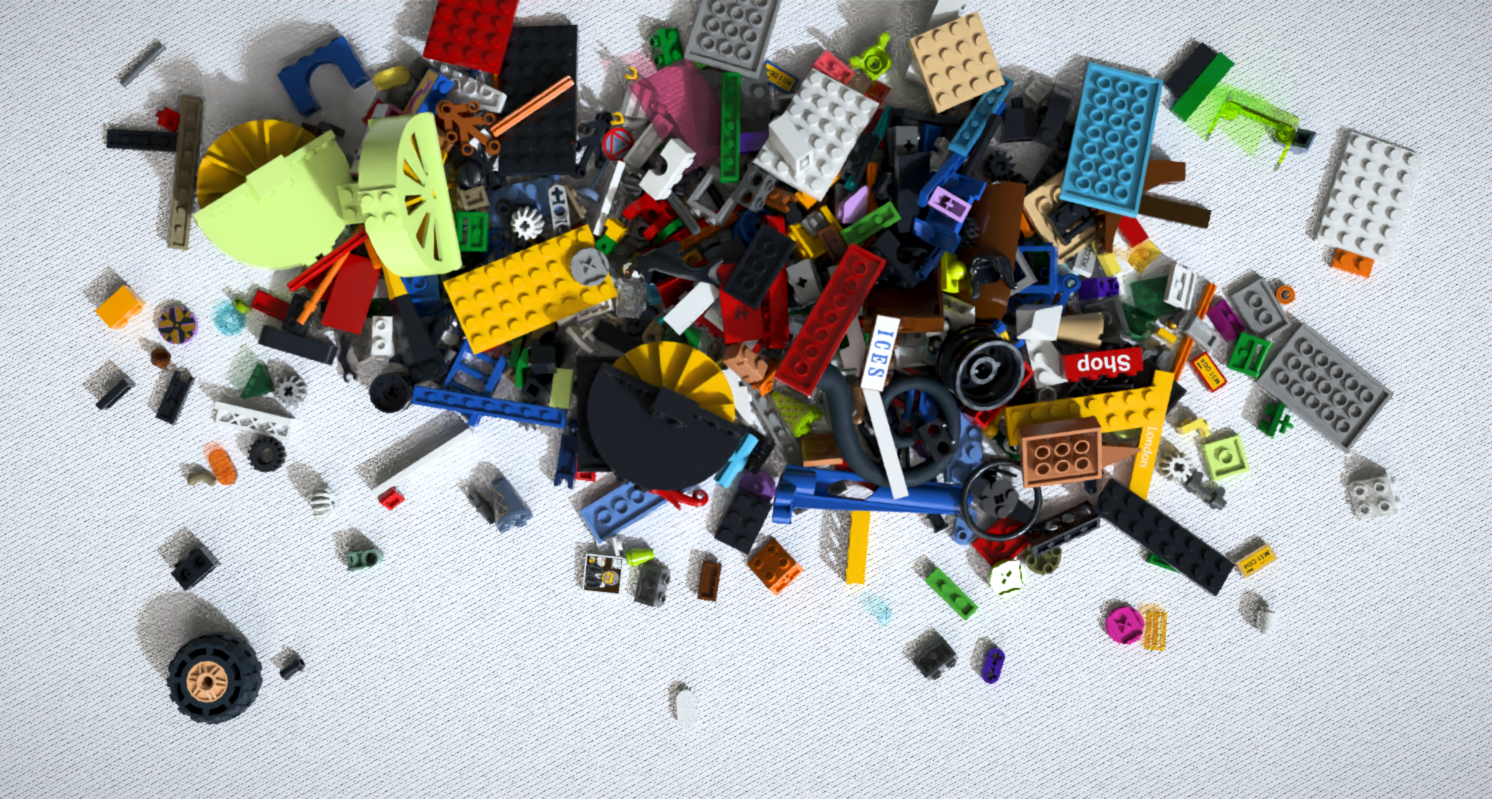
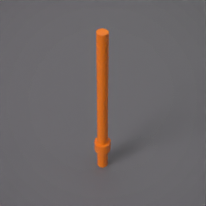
M359 223L352 235L365 226ZM349 253L333 263L311 299L307 300L304 304V310L298 317L297 322L304 325L311 312L314 313L318 307L316 304Z

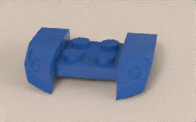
M954 173L942 188L972 205L974 200H980L987 183ZM931 206L925 221L913 217L912 233L933 248L939 246L943 248L944 252L954 255L962 238L958 233L963 222L960 223Z
M439 274L415 277L400 276L420 317L435 313L444 306V301L441 298Z

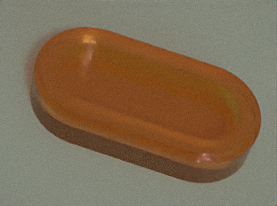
M224 449L213 450L209 454L208 460L217 480L222 485L234 484L238 479V472L228 452Z

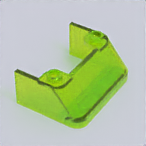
M1240 91L1230 92L1222 103L1204 141H1209L1220 118L1232 121L1238 115L1244 116L1274 129L1276 141L1285 145L1273 168V171H1277L1300 126L1299 118L1290 112Z

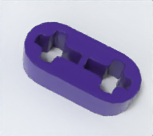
M992 647L987 651L982 666L981 677L988 684L998 681L1004 664L1005 654L998 647ZM998 651L1000 659L996 658L995 663L992 664L993 658L991 654H995ZM991 667H993L992 672L995 676L988 679L985 673L990 672Z

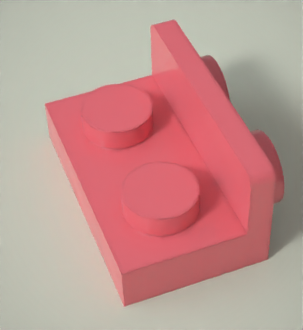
M828 50L811 67V69L813 68L845 86L856 75L855 72Z

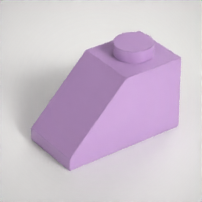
M858 186L854 192H851L838 204L835 210V218L839 224L852 225L866 216L868 186Z

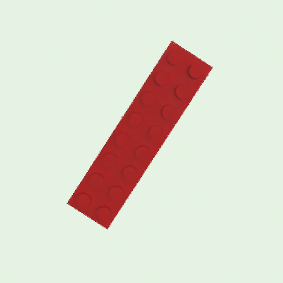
M853 243L850 244L775 373L774 379L808 397L811 396L887 260Z

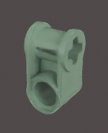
M378 548L343 552L347 559V572L378 565L384 559L383 552ZM370 553H374L376 556L375 562L370 560Z

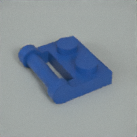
M910 390L906 393L905 410L901 420L910 421L915 390ZM920 391L917 415L922 418V421L932 415L938 417L939 405L928 393Z

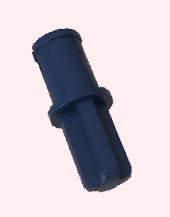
M935 246L930 254L923 258V263L915 271V276L918 279L926 280L929 273L936 269L937 262L943 256V248Z

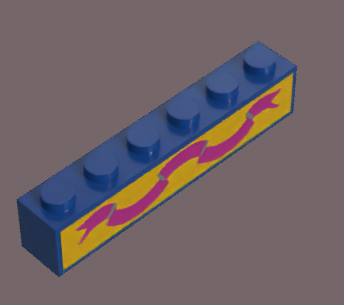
M429 67L403 109L405 115L432 112L435 116L436 105L440 101L445 100L454 82Z

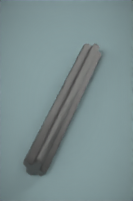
M651 161L643 165L646 172L656 169ZM672 190L666 200L692 235H697L701 232L700 226Z

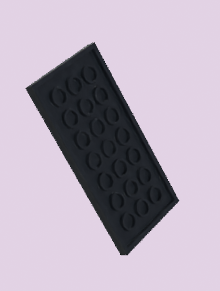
M577 24L512 27L501 66L500 92L504 93L507 97L502 114H500V120L566 75L572 78L574 85L499 135L501 147L498 156V175L500 177L576 175V152L570 150L569 144L572 140H577L579 27Z

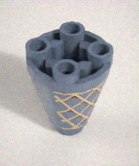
M505 476L494 479L491 482L495 525L499 533L507 532L514 526L521 528L527 525V520L533 518L532 510L510 481L506 480Z

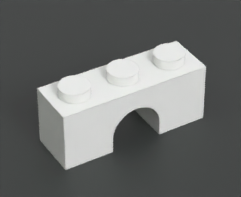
M679 138L670 139L660 153L667 161V171L663 174L658 169L649 170L639 186L655 200L666 199L671 194L673 185L682 178V172L692 164V158L696 153Z

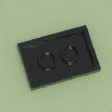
M739 486L714 539L748 555L773 503Z

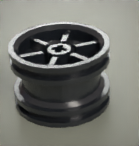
M968 323L952 330L939 345L934 362L935 372L940 382L966 406L978 411H989L1007 403L1020 388L1025 372L1024 360L1019 350L1002 338L995 330L981 323Z

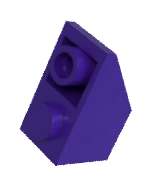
M1117 277L1081 280V286L1078 289L1079 300L1107 298L1116 294L1119 296L1120 286Z

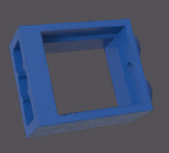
M1022 242V246H1017L1022 255L1023 251H1050V285H1030L1018 293H1058V246H1053V242H1041V246H1033V242ZM1017 260L1015 283L1023 279V270Z

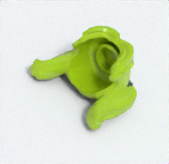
M881 33L877 37L876 44L863 50L859 57L855 55L850 57L848 66L851 69H860L866 74L867 78L876 81L881 74H884L892 66V59H890L889 54L885 51L887 42L890 40L889 33Z

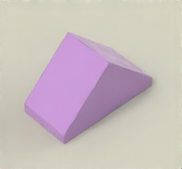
M939 186L936 187L927 204L960 223L963 222L972 205Z

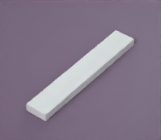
M472 428L466 429L380 484L371 492L376 497L381 496L391 487H395L473 437L476 433Z

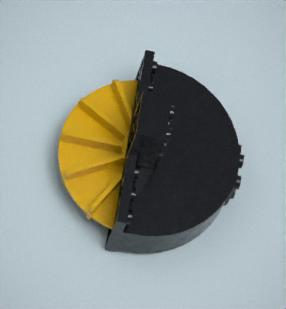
M660 341L644 344L622 355L612 366L602 362L594 375L586 399V425L590 440L597 454L614 472L613 475L617 476L615 480L625 485H628L630 482L634 484V489L646 493V491L652 492V490L685 489L707 480L728 462L741 438L745 437L748 431L734 424V398L731 387L722 370L703 352L677 342Z

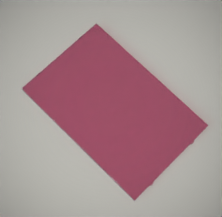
M683 58L630 85L632 92L664 145L666 146L670 139L679 138L696 153L692 158V164L685 168L682 175L720 156L721 107L692 60Z

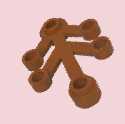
M442 100L436 105V114L439 118L443 119L446 133L444 139L448 144H453L458 139L457 134L453 132L452 121H454L459 129L460 151L462 155L469 156L474 150L473 146L469 143L468 133L484 145L485 152L488 155L499 153L501 147L499 141L489 139L472 126L480 124L492 125L495 122V116L492 113H487L484 116L462 118L457 113L466 111L475 113L480 108L479 103L473 100L468 104L454 105L451 101ZM470 104H474L476 110H472ZM444 106L449 108V113L443 111ZM486 116L491 117V123L486 121ZM449 134H452L454 136L453 141H450L448 139ZM492 143L496 145V150L491 148ZM465 146L469 147V153L464 151Z

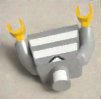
M627 67V69L631 70V75L623 74V76L633 81H629L620 113L611 114L616 116L617 121H610V123L635 129L651 123L653 115L660 114L664 117L667 106L657 104L659 97L654 86L645 77L637 73L635 68Z

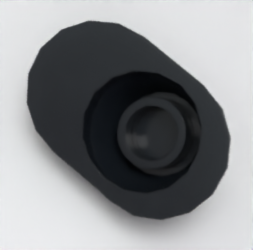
M467 146L464 147V151L466 153L470 152V149ZM459 148L453 157L455 179L458 187L464 191L482 185L485 186L487 181L482 154L476 148H473V153L469 156L462 155Z

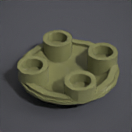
M1029 544L1025 547L1023 554L1025 564L1028 569L1036 574H1051L1060 564L1062 549L1057 547L1033 558L1030 554Z

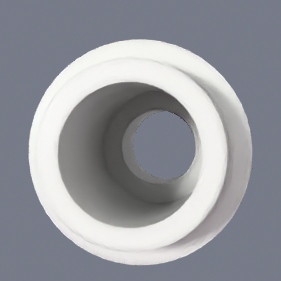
M1260 606L1259 611H1257L1256 629L1260 630V634L1272 635V631H1276L1278 614L1276 613V608Z

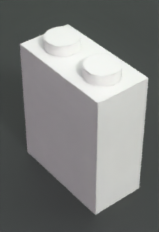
M786 114L773 118L769 124L770 141L797 176L813 165V150Z

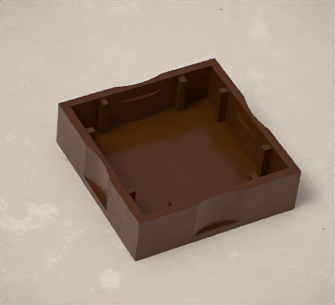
M921 255V257H897V259L903 264L914 259L921 266L923 258L928 255ZM941 259L937 262L936 269L929 273L926 280H920L914 288L905 293L897 289L891 279L886 289L877 290L872 288L863 303V334L870 333L876 307L900 312L901 319H903V327L901 331L898 330V333L943 332L944 307L943 294L941 292Z

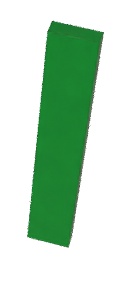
M722 72L720 183H739L741 74L737 72Z

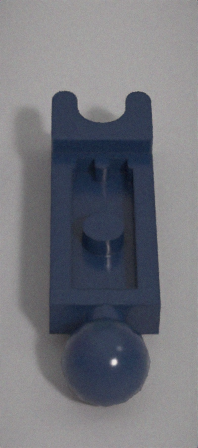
M576 418L570 419L566 424L569 435L562 434L554 486H560L565 478L568 481V488H575Z

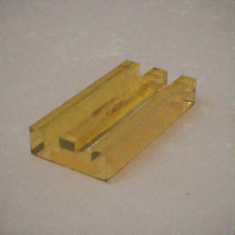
M1146 611L1145 650L1165 651L1167 612ZM1152 616H1154L1152 646H1150ZM1161 616L1160 646H1157L1158 618Z

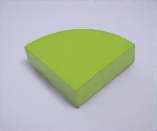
M239 297L232 301V305L241 313L248 314L252 310Z

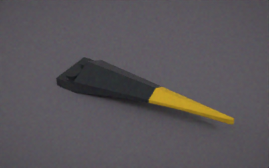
M381 261L405 368L408 369L412 386L420 385L448 374L444 357L414 306L400 276L390 271Z

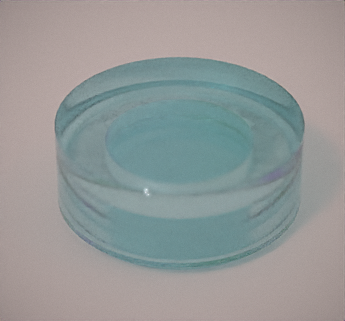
M887 606L882 608L878 617V624L886 626L892 616V608Z

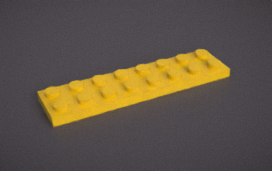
M1157 385L1004 407L1009 446L1018 445L1017 426L1095 416L1101 426V433L1162 424L1159 387Z

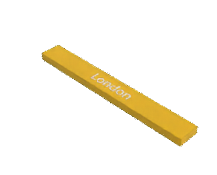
M1155 369L1151 386L1157 385L1159 387L1162 424L1141 427L1137 448H1141V451L1135 454L1128 489L1145 501L1147 500L1175 373Z

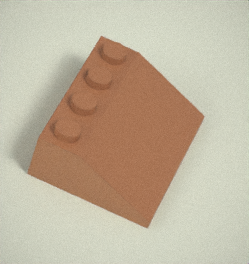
M1095 416L1017 426V441L1024 489L1102 478L1101 426Z

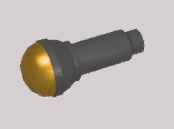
M1180 308L1174 316L1166 320V327L1170 330L1177 329L1180 320L1187 313V310L1184 311L1182 310L1183 308Z

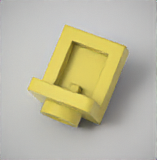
M1190 417L1180 422L1181 425L1176 427L1179 434H1186L1198 429L1202 437L1210 435L1208 431L1210 427L1203 418L1191 419Z

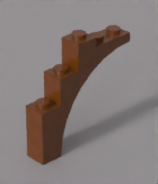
M1148 159L1142 194L1153 187L1177 185L1185 182L1186 162ZM1089 207L1090 215L1097 217L1095 224L1097 230V239L1095 241L1097 255L1105 256L1113 252L1115 233L1123 215Z

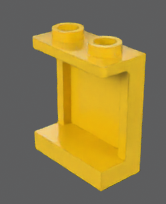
M826 205L819 209L818 213L820 212L825 217L824 220L828 224L834 221L839 231L843 230ZM800 223L795 226L791 224L785 231L787 237L798 243L795 250L800 260L809 259L814 261L828 253L819 236L816 235L812 238Z

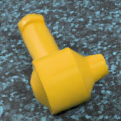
M1004 408L984 430L982 429V433L988 438H993L998 433L999 428L997 425L1004 415Z

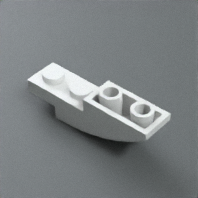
M724 364L725 370H722L731 387L735 404V415L745 426H750L755 420L754 410L750 408V402L752 401L750 390L747 391V386L739 387L741 378Z

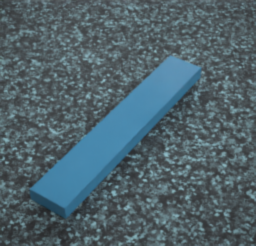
M1002 76L1004 85L982 95L949 143L948 149L966 157L983 132L991 115L997 111L1013 87V80Z

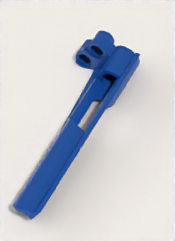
M786 464L775 491L772 523L791 525L794 508L955 515L961 512L960 493L963 485L927 481L918 486L907 487L909 495L895 500L891 488L878 485L876 490L866 499L831 495L828 493V487L840 480L869 481L860 478L855 472ZM970 491L967 500L968 506L973 502Z

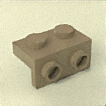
M565 183L564 187L566 189L570 225L572 228L574 225L588 219L586 216L588 211L582 202L579 204L576 198L578 193L575 191V188Z

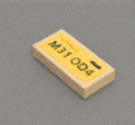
M1265 542L1234 561V564L1242 577L1247 579L1278 560L1269 543Z

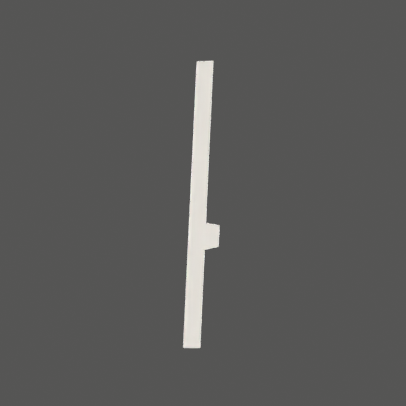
M838 265L828 267L830 278ZM856 315L847 331L850 346L839 352L844 369L857 368L858 375H860L866 344L858 316ZM863 389L894 500L908 496L879 391Z

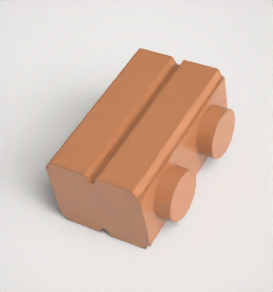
M743 342L728 346L722 358V362L739 377H742L747 384L762 380L768 364Z

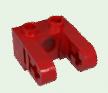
M647 192L641 198L631 203L622 213L628 221L640 215L651 225L643 233V236L649 242L679 217L666 199L655 200Z

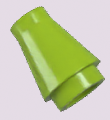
M629 548V550L625 551L628 566L632 565L634 567L654 559L652 548Z

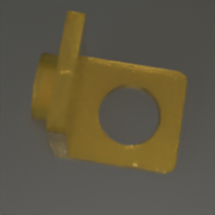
M1148 239L1130 255L1127 262L1141 275L1145 268L1162 251Z

